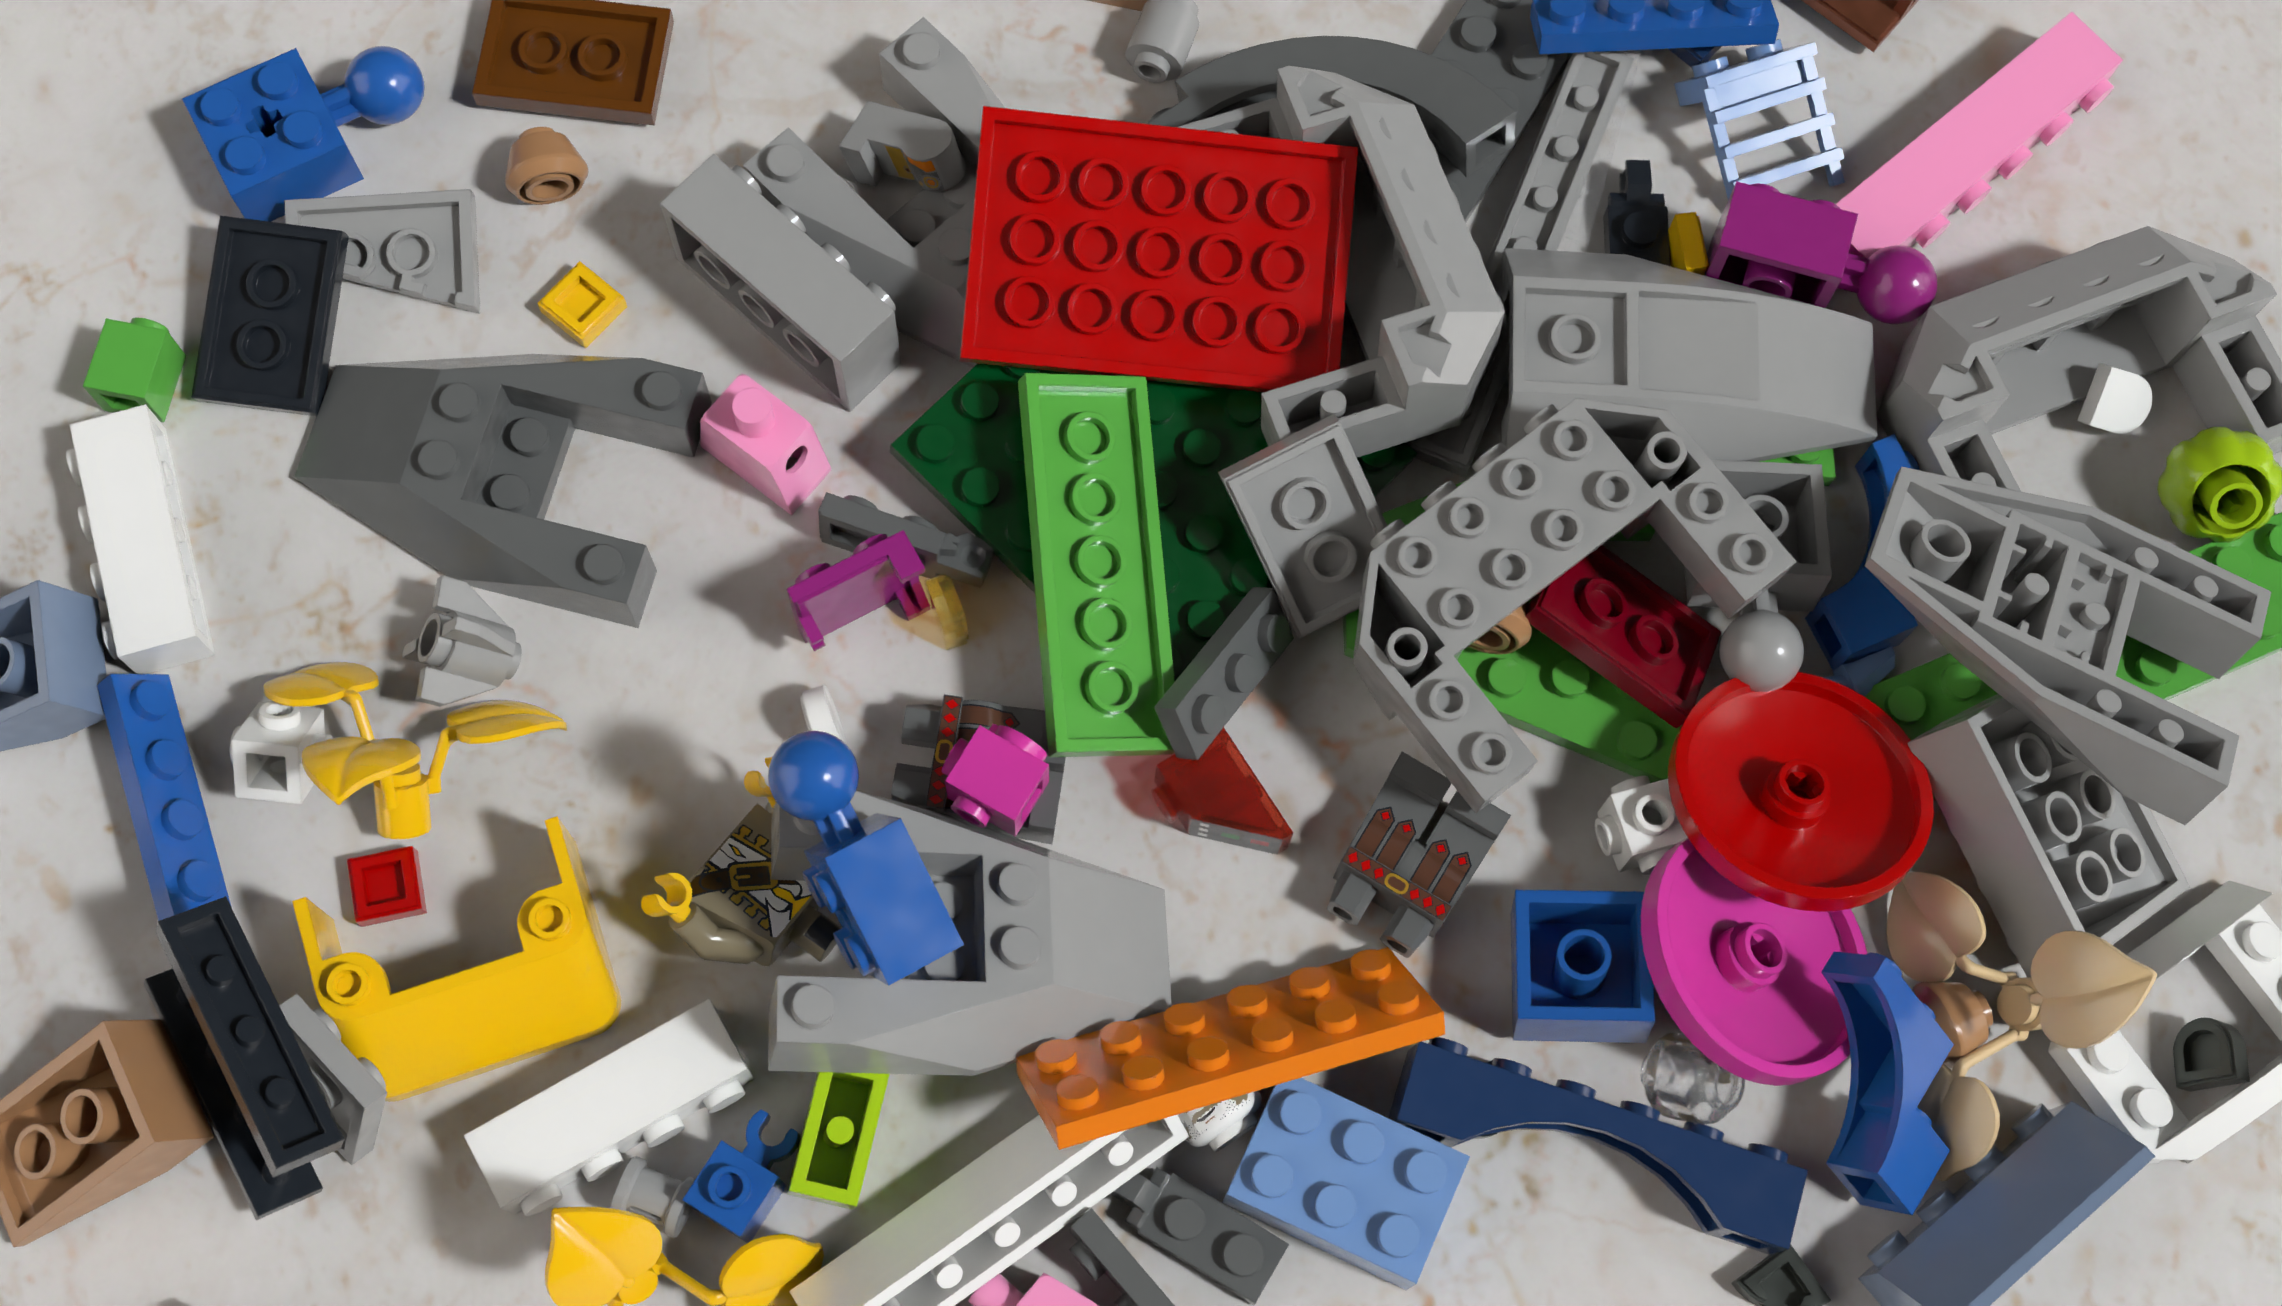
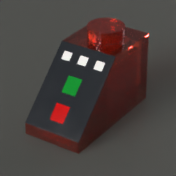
M1224 727L1198 760L1177 758L1174 754L1156 765L1154 782L1157 787L1151 790L1152 796L1164 817L1170 823L1179 819L1188 835L1276 855L1288 849L1293 831Z

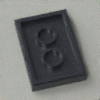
M220 215L191 398L206 403L309 416L318 415L325 395L349 236L345 232Z

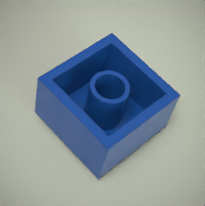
M1515 890L1510 914L1513 1041L1647 1043L1655 1023L1654 984L1647 967L1641 936V909L1644 892Z

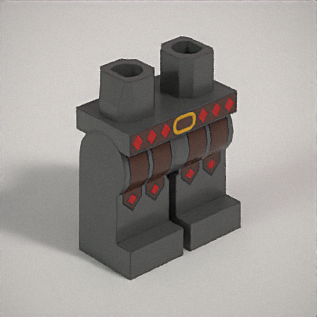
M946 694L943 696L942 706L931 704L906 705L901 736L902 744L934 749L931 768L902 763L896 764L891 791L892 800L964 820L951 809L954 801L947 798L945 780L948 776L942 773L945 760L957 741L963 738L970 742L980 725L988 730L992 724L1007 726L1026 735L1040 745L1047 754L1044 762L1049 764V783L1015 838L1053 844L1066 757H1049L1045 710L1003 706L984 700H963V697ZM990 822L986 825L987 828L1013 836Z
M1402 751L1336 869L1333 879L1337 880L1327 910L1345 922L1357 926L1371 901L1394 914L1380 940L1385 946L1409 958L1425 941L1428 935L1432 938L1435 937L1511 815L1491 803L1478 813H1475L1460 793L1456 791L1426 844H1421L1418 840L1447 793L1451 782L1444 775Z

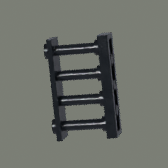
M225 896L158 921L156 934L172 969L146 978L144 986L255 1219L259 1220L320 1193L323 1187L310 1161L340 1149L345 1139L227 897Z

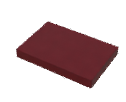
M1603 545L1532 597L1526 612V618L1533 627L1675 729L1683 725L1685 719L1695 706L1722 633Z

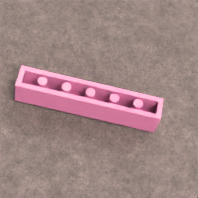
M2073 12L2068 14L1836 203L1840 209L1858 214L1849 253L1868 258L1882 248L1895 245L1912 247L1916 242L1922 248H1926L1950 225V221L1947 219L1950 214L1958 208L1964 214H1967L1988 195L1992 189L1988 184L1999 174L2005 180L2011 178L2033 156L2029 149L2041 140L2046 146H2049L2070 127L2074 121L2070 115L2081 107L2085 112L2089 113L2099 105L2113 90L2114 86L2108 80L2123 59Z

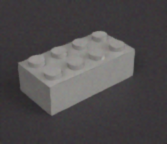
M713 154L660 202L677 260L851 412L901 364L898 341L899 331L896 327L894 312L896 306L894 302L877 284L869 282L865 286L850 273L849 263L835 247L829 243L819 246L805 234L806 228L790 208L784 204L774 207L761 195L762 191L758 183L745 169L738 165L731 169Z

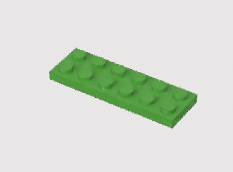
M1025 373L1018 380L1048 755L1049 757L1172 755L1174 750L1154 708L1175 681L1146 377Z

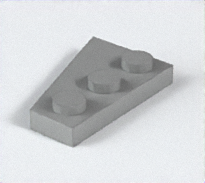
M471 189L284 200L285 224L340 230L349 236L342 279L480 314L475 195Z

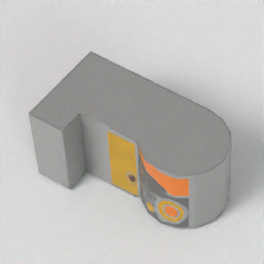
M867 101L839 145L856 181L877 186L883 175L887 174L911 181L917 180L923 189L930 192H941L957 185L967 170L966 160L958 149L952 129L946 122Z

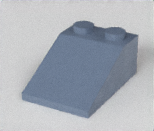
M36 580L1 597L0 752L62 739L105 720L97 685L107 677L98 598L40 580Z

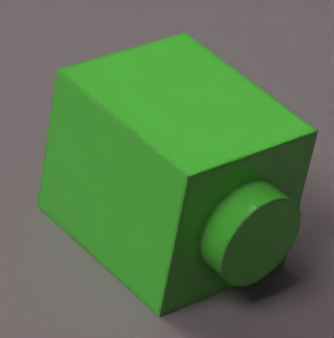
M136 317L132 318L131 322L128 323L106 318L83 388L106 412L115 413L146 404L158 420L164 423L186 359V354L170 335L168 328L156 321Z

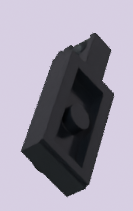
M1626 160L1624 172L1619 175L1620 193L1610 192L1608 206L1603 215L1605 253L1626 254L1671 266L1668 209L1665 206L1664 194L1651 193L1650 160Z

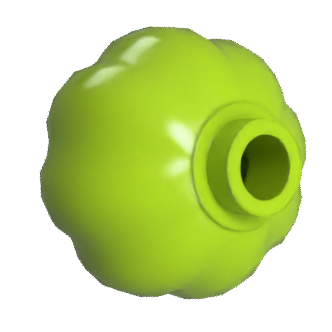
M2210 427L2201 430L2194 437L2181 441L2173 447L2166 458L2165 470L2159 477L2157 491L2161 504L2169 511L2172 523L2181 533L2193 538H2209L2215 542L2229 543L2240 539L2251 530L2261 528L2269 522L2274 514L2275 504L2282 494V468L2274 460L2273 451L2261 437L2249 431H2233L2227 427Z

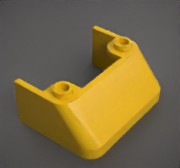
M558 816L544 821L562 883L535 892L521 906L517 918V928L524 951L396 993L391 992L385 970L372 957L358 952L342 953L333 918L307 897L292 901L318 1002L322 1010L335 1022L341 1035V1042L357 1059L360 1057L367 1058L379 1070L386 1084L387 1095L385 1101L395 1102L600 1035L607 1031L617 1020L621 1010L619 988L576 841Z

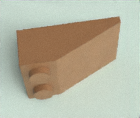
M161 1019L102 1021L0 1100V1215L13 1247L25 1246L168 1172L214 1138L192 1084Z

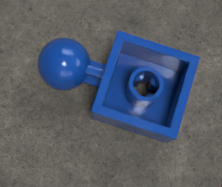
M375 46L360 52L351 61L345 74L344 84L320 94L297 49L294 48L189 95L182 100L232 199L244 218L271 222L285 215L284 200L324 198L363 180L364 178L337 127L361 116L368 121L383 125L403 122L411 117L421 105L425 85L420 68L408 54L390 46Z
M805 731L785 740L775 751L769 765L768 781L770 791L775 801L787 813L799 819L813 821L823 840L804 850L811 867L802 871V874L819 907L827 906L831 913L835 912L842 929L834 932L833 936L849 967L852 970L858 968L863 976L869 974L889 986L963 946L964 943L902 819L875 813L862 821L859 820L850 802L856 793L859 781L858 765L851 749L838 737L823 731Z

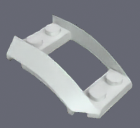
M2229 880L2216 888L2213 893L2201 902L2185 911L2167 926L2126 954L2128 957L2153 969L2157 973V979L2205 945L2282 1042V932L2260 906V903L2273 893ZM2119 1030L2105 1041L2092 1047L2072 1049L2051 1041L2048 1053L2096 1116L2148 1147L2156 1156L2149 1163H2159L2163 1160H2185L2188 1164L2195 1161L2282 1100V1054L2250 1077V1082L2242 1083L2212 1106L2188 1121Z

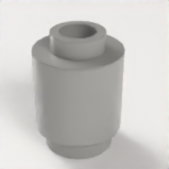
M1148 0L1144 4L1125 53L1127 61L1140 78L1153 83H1161L1180 76L1199 28V20L1197 18L1198 7L1193 0Z

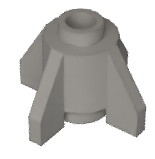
M444 575L437 578L432 609L446 612V615L437 612L431 614L422 629L420 638L404 645L402 658L430 665L431 668L425 667L420 671L415 700L441 707L499 687L505 679H511L519 667L522 649L521 645L516 642L514 629L509 627L467 582Z

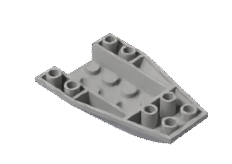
M1504 248L1502 254V304L1504 309H1509V402L1501 421V442L1508 449L1527 435L1523 427L1541 410L1553 404L1560 411L1576 398L1670 410L1711 460L1760 462L1871 442L1877 437L1873 328L1871 322L1827 308L1626 254Z

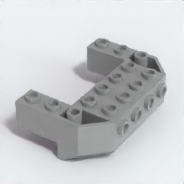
M1286 66L1279 68L1277 71V97L1179 126V128L1358 147L1345 309L1367 361L1262 393L1261 429L1268 447L1332 414H1335L1340 420L1356 457L1459 426L1496 355L1501 329L1506 327V314L1502 301L1495 291L1483 264L1480 250L1463 218L1457 197L1450 188L1440 165L1434 144L1427 135L1415 105L1334 72Z
M2146 226L1931 305L1923 315L1917 318L1919 322L1903 342L1877 416L1887 436L1893 434L1896 436L1902 449L1913 455L1921 471L2021 491L1992 434L2086 399L2099 363L2142 377L2172 366L2206 428L2227 427L2233 431H2249L2261 437L2269 445L2274 455L2282 451V361L2256 315L2277 293L2271 283L2234 259Z
M1580 398L1574 399L1560 411L1551 404L1526 423L1523 430L1527 435L1509 449L1503 442L1489 449L1472 465L1476 474L1458 487L1452 480L1444 483L1422 502L1421 506L1425 510L1424 513L1408 525H1405L1401 519L1392 522L1370 542L1374 550L1370 552L1363 574L1353 665L1389 721L1398 715L1475 813H1478L1526 776L1538 760L1457 661L1465 648L1619 531L1628 540L1646 525L1650 524L1728 619L1778 582L1796 563V560L1670 410Z

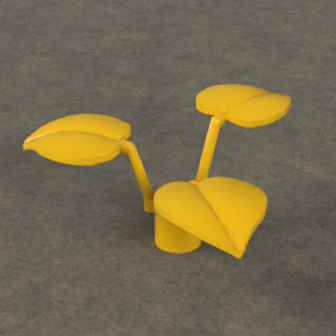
M349 662L323 663L265 682L263 685L265 696L282 705L293 707L316 706L341 699L351 706L361 737H338L307 746L302 751L303 768L311 781L337 805H340L360 788L373 782L377 832L380 836L389 839L415 838L431 830L429 794L442 791L441 773L448 750L454 742L459 740L467 744H484L549 729L559 728L567 731V724L563 719L529 703L513 700H490L467 705L448 713L447 725L450 727L441 731L429 773L425 775L421 773L420 765L418 764L421 760V749L415 743L399 738H374L362 697L358 693L373 689L379 685L378 675L371 668Z
M604 1207L553 1208L551 1212V1241L545 1266V1286L553 1302L558 1306H603L605 1304L608 1306H623L624 1303L632 1305L649 1298L657 1288L658 1275L663 1274L712 1306L720 1304L721 1306H798L789 1291L821 1269L824 1251L820 1243H811L795 1235L773 1234L763 1236L741 1246L728 1259L719 1275L720 1289H710L668 1261L662 1253L660 1231L648 1218L633 1212Z

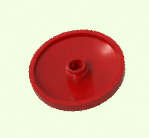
M1798 672L1785 686L1769 692L1752 691L1750 685L1737 678L1722 683L1702 697L1692 708L1680 728L1671 749L1668 766L1670 797L1677 819L1692 845L1718 873L1730 882L1756 897L1783 907L1814 912L1840 911L1862 906L1880 898L1902 881L1921 856L1928 842L1934 817L1932 787L1924 764L1911 752L1907 744L1911 740L1887 713L1863 695L1842 684L1817 675Z

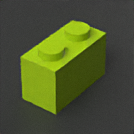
M817 1072L787 1195L851 1210L857 1207L890 1074Z

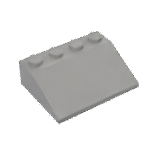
M1999 694L1941 722L1907 743L1911 752L1924 764L1931 783L1932 793L1946 818L1947 826L1961 847L1976 877L1978 887L1987 898L2006 936L2008 946L2016 955L2026 977H2031V964L2037 950L2046 939L2054 934L2063 931H2083L2103 938L2113 945L2190 888L2150 808L2123 796Z

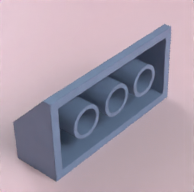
M2073 1101L2050 1110L2041 1103L2012 1126L2011 1129L2018 1137L2002 1152L1993 1145L1981 1161L1964 1170L1971 1179L1959 1190L1952 1194L1946 1187L1927 1200L1916 1211L1922 1222L1904 1237L1897 1230L1876 1245L1867 1255L1874 1265L1858 1279L1881 1306H1990L2156 1156L2146 1145Z

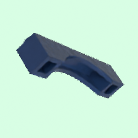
M1435 1037L1429 1039L1428 1044L1418 1042L1408 1050L1389 1119L1449 1147H1454L1482 1135L1513 1130L1556 1131L1591 1139L1625 1154L1657 1176L1687 1207L1705 1234L1765 1254L1789 1250L1808 1170L1788 1164L1789 1155L1786 1152L1756 1143L1748 1144L1747 1150L1723 1142L1724 1133L1722 1131L1700 1123L1685 1122L1684 1127L1680 1128L1659 1121L1660 1111L1641 1103L1621 1101L1620 1107L1596 1100L1595 1089L1575 1081L1558 1079L1556 1086L1533 1079L1531 1078V1068L1512 1060L1494 1058L1491 1065L1467 1057L1469 1049L1449 1039Z

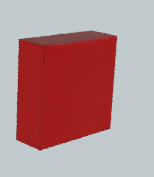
M413 846L347 859L355 921L359 926L365 927L427 914L419 855Z

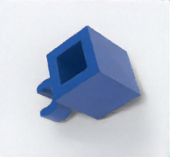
M762 1109L755 1113L747 1124V1146L743 1152H739L721 1140L682 1199L694 1210L746 1243L752 1241L787 1187L779 1176L769 1171L774 1162H781L789 1158L796 1151L800 1142V1134L791 1128L780 1144L775 1146L765 1145L762 1142L761 1134L765 1126L768 1125L771 1116Z

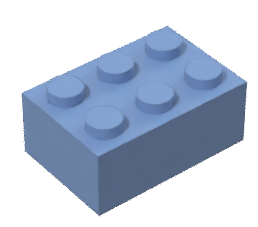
M1298 1078L1273 1087L1222 1203L1407 1290L1418 1282L1470 1156L1312 1082Z

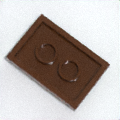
M492 0L472 90L474 100L479 106L655 126L674 25L672 11L668 8L599 0Z

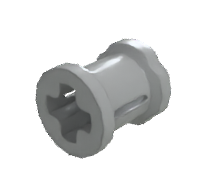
M637 1156L633 1157L620 1178L613 1196L611 1208L642 1215L652 1222L664 1226V1234L676 1238L682 1231L692 1210V1207L682 1199L695 1181V1178L688 1176L684 1181L678 1180L648 1168L647 1160Z

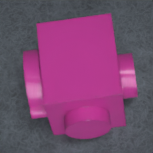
M992 724L988 730L980 725L970 742L963 738L957 741L943 765L942 773L948 776L945 780L947 798L954 801L951 809L961 818L977 827L985 828L987 823L990 822L1016 837L1049 783V764L1044 762L1047 757L1046 751L1032 739L1013 728Z

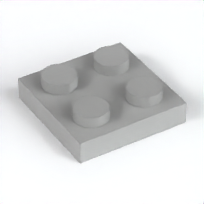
M296 993L279 1006L345 1139L338 1151L353 1165L374 1149L387 1095L386 1084L381 1073L371 1061L365 1057L357 1059L341 1042L339 1029L332 1018L320 1008L312 1010Z

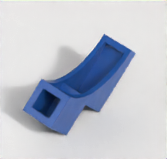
M1894 434L1872 443L1855 465L1864 487L1869 509L1868 541L1860 566L1848 583L1835 592L1821 598L1813 612L1810 611L1805 617L1833 671L1842 664H1848L1888 647L1900 645L1918 626L1915 617L1865 567L1897 472L1901 467L1920 470L1913 455L1902 449Z
M1834 951L1821 973L1830 984L1843 1013L1850 1045L1851 1081L1842 1128L1826 1164L1860 1205L1913 1215L1950 1152L1949 1148L1931 1127L1932 1121L1929 1116L1917 1106L1954 1044L1935 1021L1936 1016L1934 1012L1918 999L1902 978L1900 968L1892 960L1872 952L1864 955Z

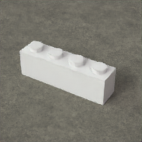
M146 404L70 424L74 448L66 451V458L75 483L83 487L86 505L78 507V516L86 539L90 543H94L98 562L90 565V575L98 597L102 601L106 600L110 621L102 623V634L109 654L113 659L119 658L136 674H149L215 656L166 428Z
M707 999L470 1131L464 1137L500 1208L513 1215L523 1211L525 1216L529 1217L548 1209L563 1198L560 1189L580 1177L585 1176L587 1182H591L613 1172L624 1163L621 1154L646 1141L648 1147H654L673 1138L684 1130L685 1126L682 1120L706 1107L709 1113H714L735 1103L745 1095L742 1086L754 1080V1077L711 1000Z

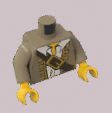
M772 757L765 758V763L768 768ZM748 771L744 778L745 788L751 795L766 797L769 801L766 807L763 808L757 803L689 881L679 873L655 876L656 883L661 885L667 893V902L658 894L645 895L641 901V908L645 914L651 917L669 915V926L704 960L749 964L754 961L762 966H770L792 941L819 962H822L837 944L833 933L842 928L818 911L820 907L805 881L771 879V829L776 801L770 791V787L766 785L762 774L759 771Z

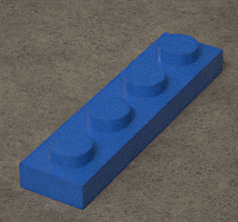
M1532 0L1530 20L1539 54L1775 44L1779 29V22L1771 0Z
M169 674L108 675L97 685L158 921L225 896L230 903Z

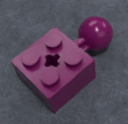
M1738 181L1735 183L1712 236L1707 254L1709 266L1704 275L1823 308L1827 307L1837 288L1857 293L1862 308L1872 318L1886 324L1895 325L1911 322L1923 315L1931 306L1937 292V275L1932 263L1923 253L1914 248L1901 245L1889 246L1876 251L1868 258L1850 254L1849 249L1858 217L1857 213L1842 210L1830 201H1809L1780 193L1770 185L1760 183L1749 185Z

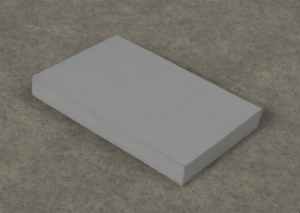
M1332 414L1218 472L1298 639L1359 609L1363 574L1370 552L1374 550L1370 542L1380 531L1387 527L1344 428L1337 416Z

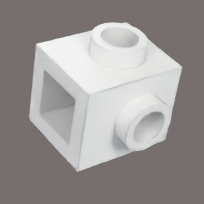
M274 701L267 703L258 702L245 722L235 727L231 736L229 752L234 770L235 797L302 804L314 786V783L303 768L302 751L311 744L333 738L332 735L325 734L324 709L302 706L293 707Z
M1638 776L1620 782L1611 788L1612 794H1610L1597 812L1599 818L1595 820V832L1603 853L1606 856L1613 855L1618 872L1639 867L1642 875H1649L1661 857L1675 844L1686 839L1687 836L1674 811L1668 779L1650 783L1648 776Z

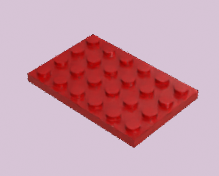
M983 106L960 361L1089 375L1146 377L1148 381L1267 392L1340 369L1358 147Z

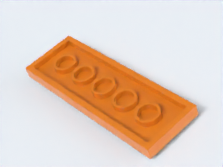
M1388 947L1379 950L1368 949L1357 952L1351 958L1320 967L1300 968L1288 976L1257 985H1241L1233 988L1226 994L1195 1003H1178L1172 1005L1166 1011L1136 1020L1112 1022L1101 1030L1068 1040L1055 1039L1044 1042L1035 1051L1016 1057L1018 1078L1055 1144L1061 1150L1445 1035L1444 1011Z

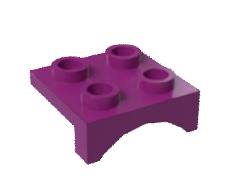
M904 530L890 537L887 534H878L870 537L854 549V555L832 566L828 563L815 565L801 573L796 578L795 585L786 589L798 630L805 643L809 642L813 651L826 646L823 636L894 600L898 601L908 621L931 610L918 577L925 573V567Z

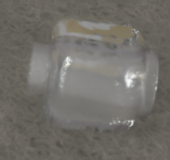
M1683 1032L1667 1033L1658 1039L1641 1065L1640 1077L1644 1086L1645 1096L1651 1107L1660 1111V1115L1666 1118L1701 1125L1715 1124L1738 1106L1744 1094L1745 1079L1730 1073L1706 1057L1690 1042Z

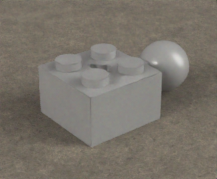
M1712 460L1796 560V563L1778 582L1739 611V617L1729 624L1720 642V660L1723 669L1730 679H1739L1750 685V689L1755 692L1773 691L1785 686L1795 677L1801 667L1804 656L1803 641L1798 629L1788 618L1779 614L1778 610L1813 612L1832 577L1822 464ZM1685 567L1687 606L1718 607Z

